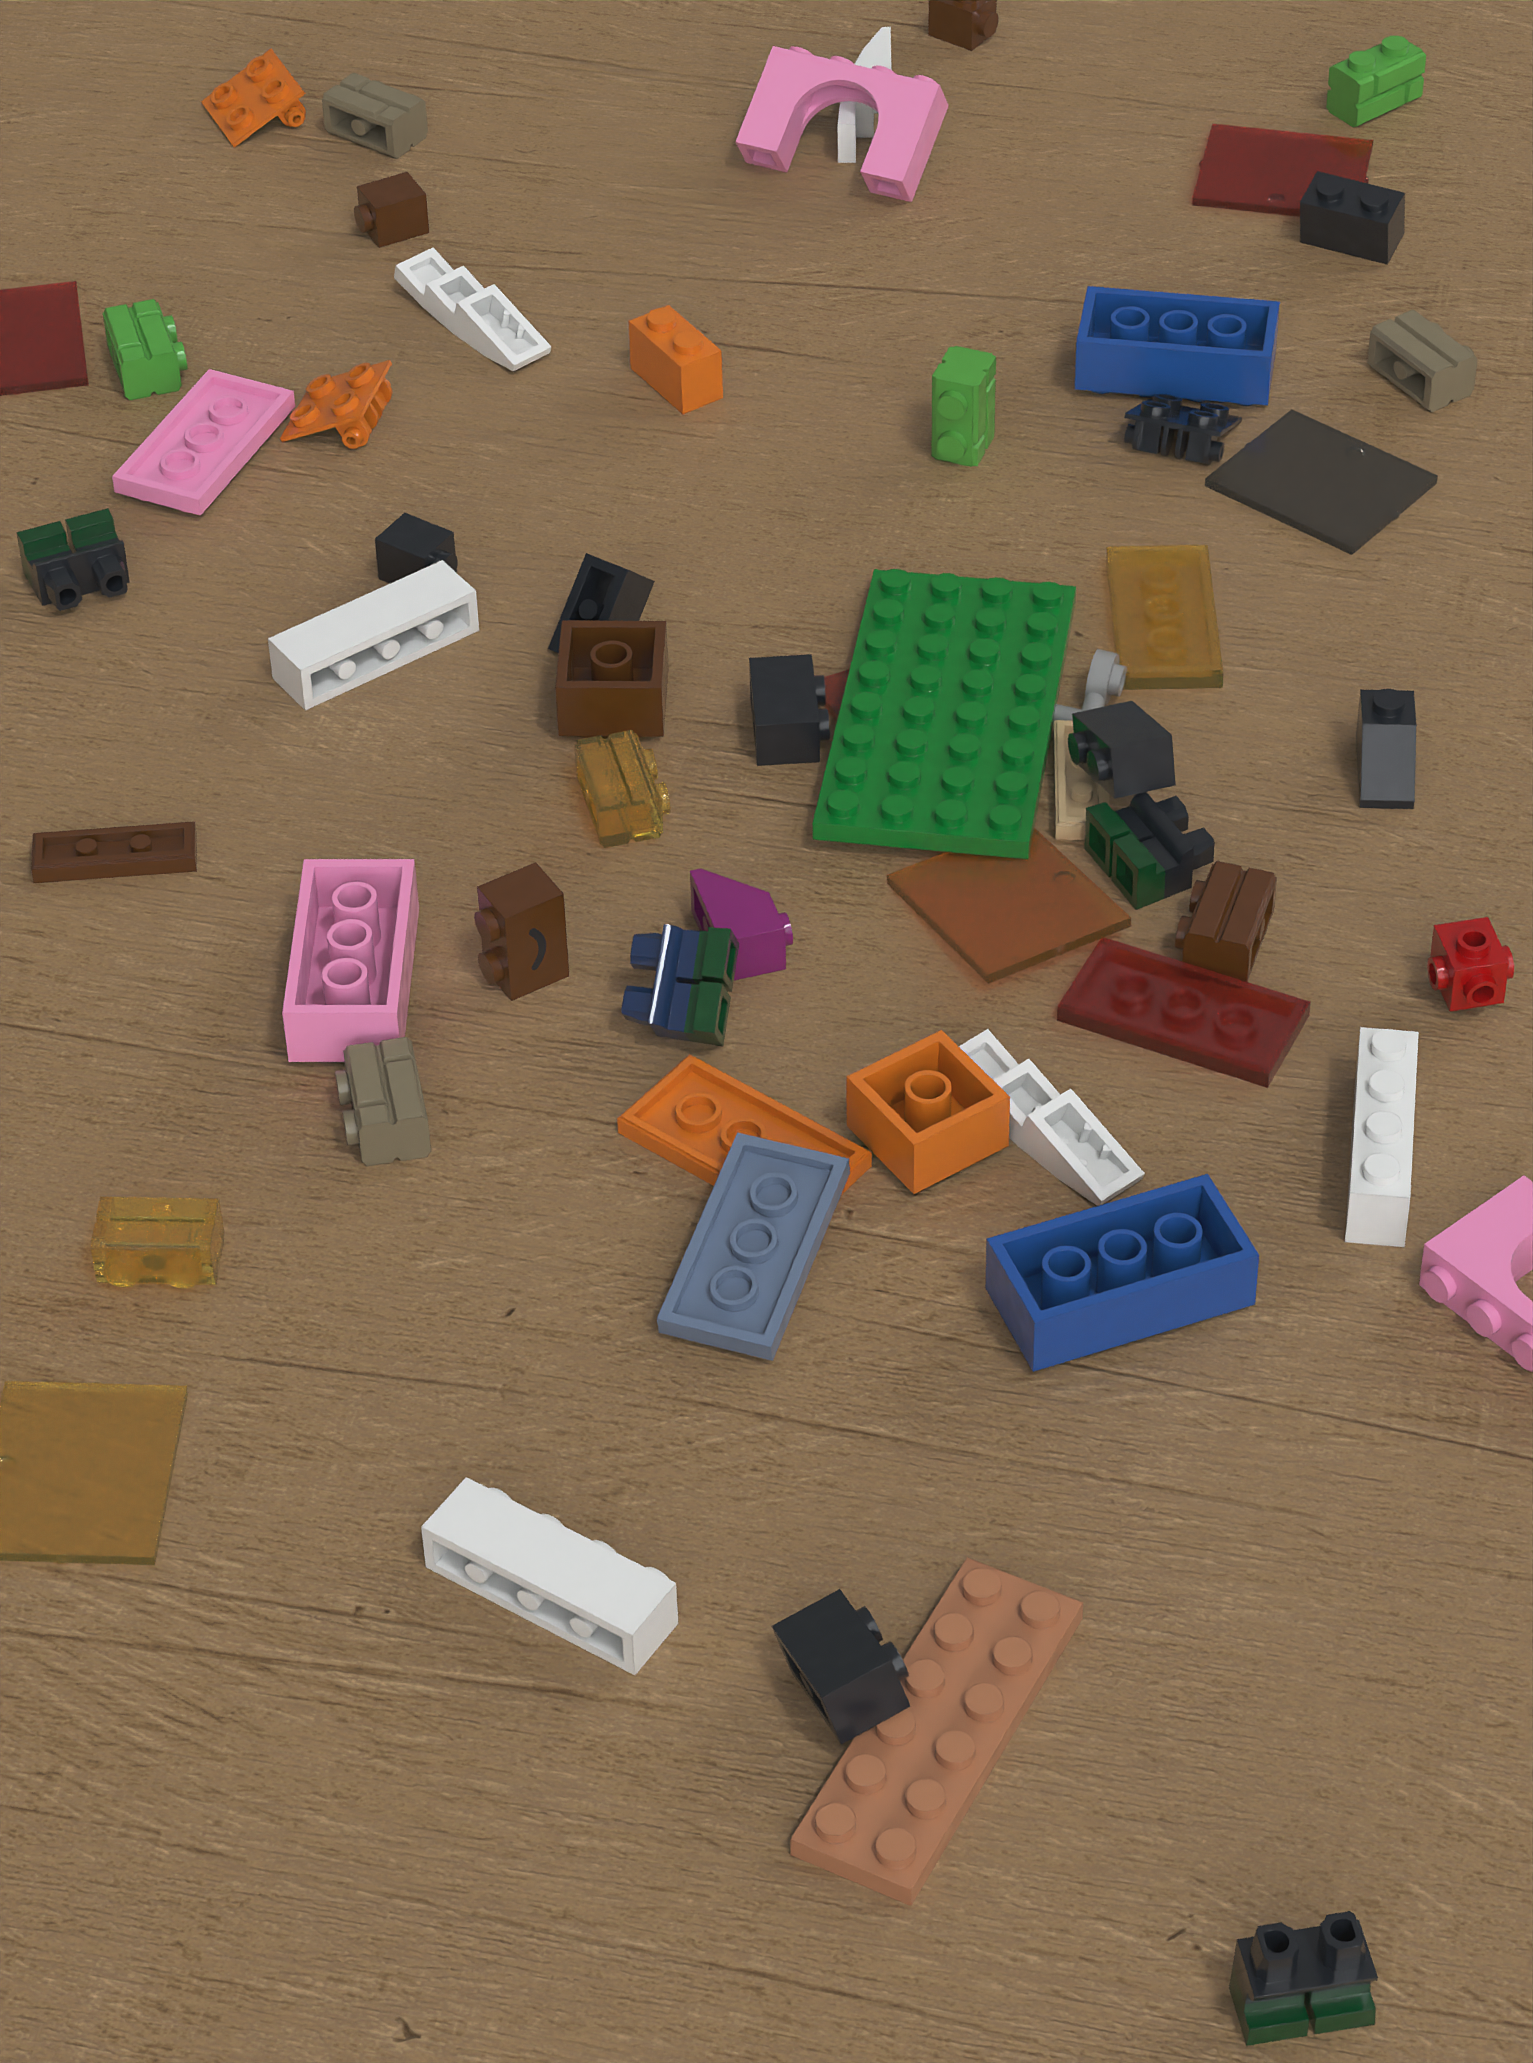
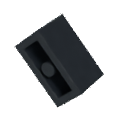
M1317 171L1300 201V243L1388 265L1404 235V192Z
M812 654L749 658L750 702L757 766L820 762V741L830 740L828 708L818 709V707L826 706L824 675H814Z
M1127 701L1072 713L1074 733L1068 735V749L1071 759L1075 765H1079L1091 776L1095 783L1102 786L1113 798H1121L1176 785L1172 734L1136 703Z
M840 1589L771 1626L792 1674L840 1744L849 1741L910 1707L900 1682L907 1678L909 1673L899 1652L891 1641L882 1646L879 1642L883 1641V1637L869 1610L865 1606L855 1610Z

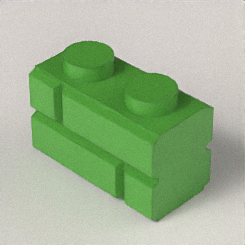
M1388 36L1382 40V43L1365 51H1355L1349 55L1348 59L1330 66L1328 85L1331 89L1327 91L1326 103L1329 113L1348 125L1357 127L1421 97L1424 78L1421 74L1425 73L1426 64L1424 50L1410 43L1404 37Z
M155 299L135 302L130 308L126 304L105 308L102 315L106 342L125 397L130 401L150 397L152 392L161 395L179 391L182 386L180 371L187 370L188 367L182 341L178 342L173 316H163L160 305Z
M959 346L949 347L942 358V363H939L932 375L931 456L935 459L970 467L978 466L985 454V449H988L995 436L996 380L994 376L996 374V356L993 353Z

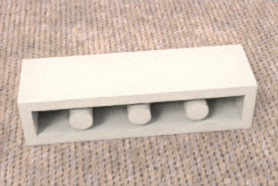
M441 560L268 638L273 680L304 710H308L478 632L479 621L476 590Z
M1360 1027L1355 1074L1345 1242L1405 1247L1411 1195L1419 1032Z
M466 1477L421 1526L426 1568L633 1675L637 1674L678 1625L676 1583L671 1581L663 1572L653 1567H644L616 1553L608 1544L599 1540L592 1541L564 1527L553 1516L539 1514L513 1501L506 1493L497 1488H487Z

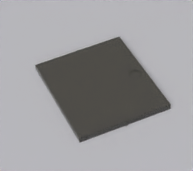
M1291 409L1205 478V487L1353 555L1437 484L1438 475Z

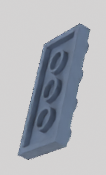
M737 1132L658 1314L657 1325L659 1333L773 1361L849 1177V1158Z

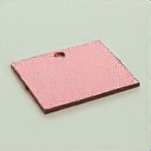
M1212 124L1204 157L1199 162L1200 172L1193 194L1192 206L1300 217V201L1317 171L1369 183L1367 174L1374 140Z
M76 281L0 290V396L88 386Z

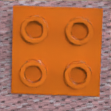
M272 49L251 60L246 68L226 83L217 86L209 96L201 101L234 148L276 116L279 117L284 125L298 127L303 124L306 115L305 107L299 101V98L305 95V92Z
M387 360L373 365L362 363L352 368L349 372L333 377L329 374H324L312 380L307 385L306 393L300 404L291 413V420L281 435L280 440L285 442L335 427L346 447L356 449L364 446L369 440L372 429L376 427L385 406L393 395L391 384L385 378L392 362Z

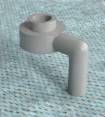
M1101 649L1096 650L1087 677L1085 699L1082 708L1077 709L1056 704L1054 721L1073 720L1072 713L1104 707L1105 704H1108L1111 695L1120 697L1125 684L1127 666L1119 665L1120 656L1118 653Z

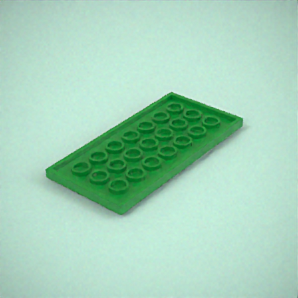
M874 569L812 822L813 840L1029 859L1053 729L1055 707L1058 702L1075 609L1076 586L1059 585L1054 582L1009 581L1000 577L985 579L961 577L951 573L937 575L907 572L901 569Z

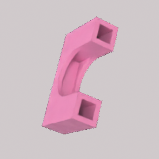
M773 46L735 141L746 163L788 172L802 133L815 114L835 103L846 101L860 102L878 112L877 129L860 171L869 191L912 202L949 106L940 84L923 75H915L913 78L897 75L894 71L883 66L876 65L872 68L858 66L840 56H832L828 59L815 56L808 50L793 46L788 50Z
M1522 1176L1426 1242L1423 1249L1419 1285L1426 1290L1432 1299L1446 1305L1467 1321L1479 1335L1488 1337L1514 1357L1522 1368L1533 1372V1301L1523 1294L1516 1285V1282L1533 1270V1181L1526 1176Z

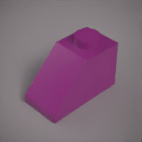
M701 868L690 870L691 912L699 930L708 931V927L728 928L733 931L739 942L734 981L785 970L786 946L793 944L792 927L787 913H778L770 893Z

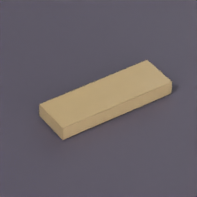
M1073 720L1054 721L1055 840H1085L1086 808L1103 802L1109 805V793L1098 783H1095L1091 776L1079 765H1075L1071 759L1068 749V735L1074 733Z

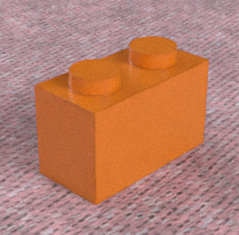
M670 305L653 309L647 314L628 321L631 369L681 414H686L723 398L722 350Z

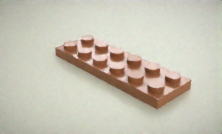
M967 1557L903 1659L909 1676L900 1682L910 1707L853 1738L791 1837V1856L912 1906L1082 1621L1083 1602Z

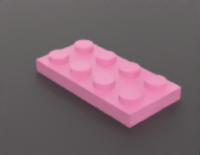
M209 369L112 476L114 492L201 516L295 408L294 391Z

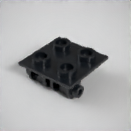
M1154 394L1153 399L1143 401L1125 413L1124 418L1136 420L1135 425L1128 424L1124 442L1132 444L1133 450L1154 454L1159 453L1161 444V455L1167 457L1172 447L1174 431L1177 429L1175 458L1182 459L1187 446L1185 460L1210 465L1212 461L1221 462L1225 445L1223 442H1218L1217 437L1222 436L1241 423L1242 417L1229 415V408L1223 405L1202 403L1200 404V409L1183 406L1182 398Z

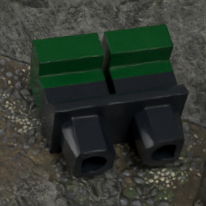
M109 508L65 519L69 545L66 531L60 521L16 532L23 573L42 606L53 603L58 610L62 611L77 607L79 602L83 600L82 595L101 591L102 595L110 598L127 592V583H130L124 542L123 540L119 541L115 532L114 519Z
M1147 792L1136 794L1128 807L1113 811L1106 802L1086 808L1084 849L1108 877H1112L1111 881L1135 910L1192 888L1193 870L1214 861L1215 842L1204 827L1186 834L1182 833L1188 830L1189 815L1186 806L1177 796L1155 802Z
M1351 1911L1326 1915L1325 1920L1320 1923V1926L1293 1930V1928L1286 1926L1282 1922L1261 1925L1257 1927L1254 1937L1237 1939L1229 1990L1246 2046L1307 2036L1309 2020L1314 2035L1375 2025L1376 2007L1370 1989L1371 1982L1377 1981L1378 1976L1360 1921L1356 1919L1355 1914Z

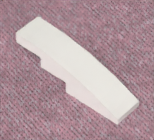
M881 27L864 47L855 65L867 68L878 65L891 70V27ZM854 101L840 102L838 116V163H856V138L874 137V113L878 112L870 106Z
M434 248L428 249L396 265L394 278L450 332L485 357L511 371H515L551 353V345L495 284L484 288L464 266L453 270Z
M988 1029L959 1046L1010 1096L1009 1138L1057 1179L1097 1206L1103 1205L1143 1179L1145 1173L1071 1088L1060 1095L1030 1059L1018 1064Z

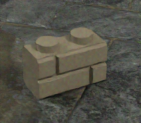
M354 72L340 82V86L336 84L323 94L325 130L331 134L395 159L404 155L410 150V146H416L427 136L426 102L414 94H408L385 85L380 81H371L367 77Z
M1412 309L1396 316L1394 321L1389 319L1373 326L1372 331H1370L1367 363L1427 410L1434 412L1449 405L1450 400L1457 402L1472 394L1475 386L1478 358L1468 346H1462L1444 333L1437 323H1431Z
M407 1037L382 1040L379 1045L369 1042L347 1046L343 1051L345 1070L335 1071L340 1105L351 1104L352 1110L342 1111L347 1145L359 1144L362 1163H365L366 1166L393 1163L394 1159L398 1157L401 1161L428 1157L431 1152L428 1117L412 1040H409Z

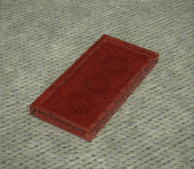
M1102 937L1057 1007V1021L1268 1088L1308 1020L1311 1002Z

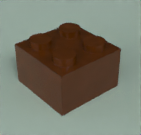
M562 620L555 685L559 736H579L585 738L593 736L664 737L669 670L666 621Z

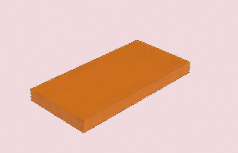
M691 1054L617 1118L619 1134L713 1186L716 1183L737 1132L849 1158L850 1174L842 1194L872 1167V1152Z

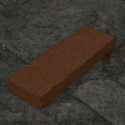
M195 822L33 833L31 862L33 882L46 883L197 872V832Z

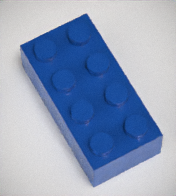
M1087 286L1076 341L1075 390H1087L1098 394L1109 392L1135 394L1146 398H1153L1154 394H1167L1194 402L1207 400L1231 402L1242 406L1254 404L1268 406L1277 347L1280 301Z
M1205 1174L987 1238L985 1289L1034 1372L1255 1305L1259 1254L1210 1176Z

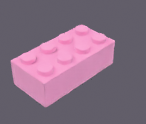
M304 859L282 1010L289 1062H344L343 1051L349 1045L369 1042L379 1045L382 1040L405 1037L419 915L414 859Z

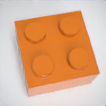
M942 1030L846 1076L847 1127L913 1194L1009 1146L1010 1096Z

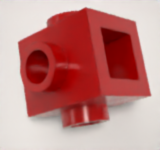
M1483 917L1434 925L1431 953L1427 962L1428 978L1434 991L1440 990L1449 1011L1504 1003L1507 979H1512L1514 975V961L1510 948L1507 945H1501L1489 918Z

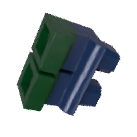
M664 924L662 934H634L630 964L634 969L656 971L654 988L626 986L621 1009L625 1019L651 1026L659 1037L723 1047L731 1000L728 992H732L739 950V942L733 931L728 928L708 927V931L683 930L674 925Z

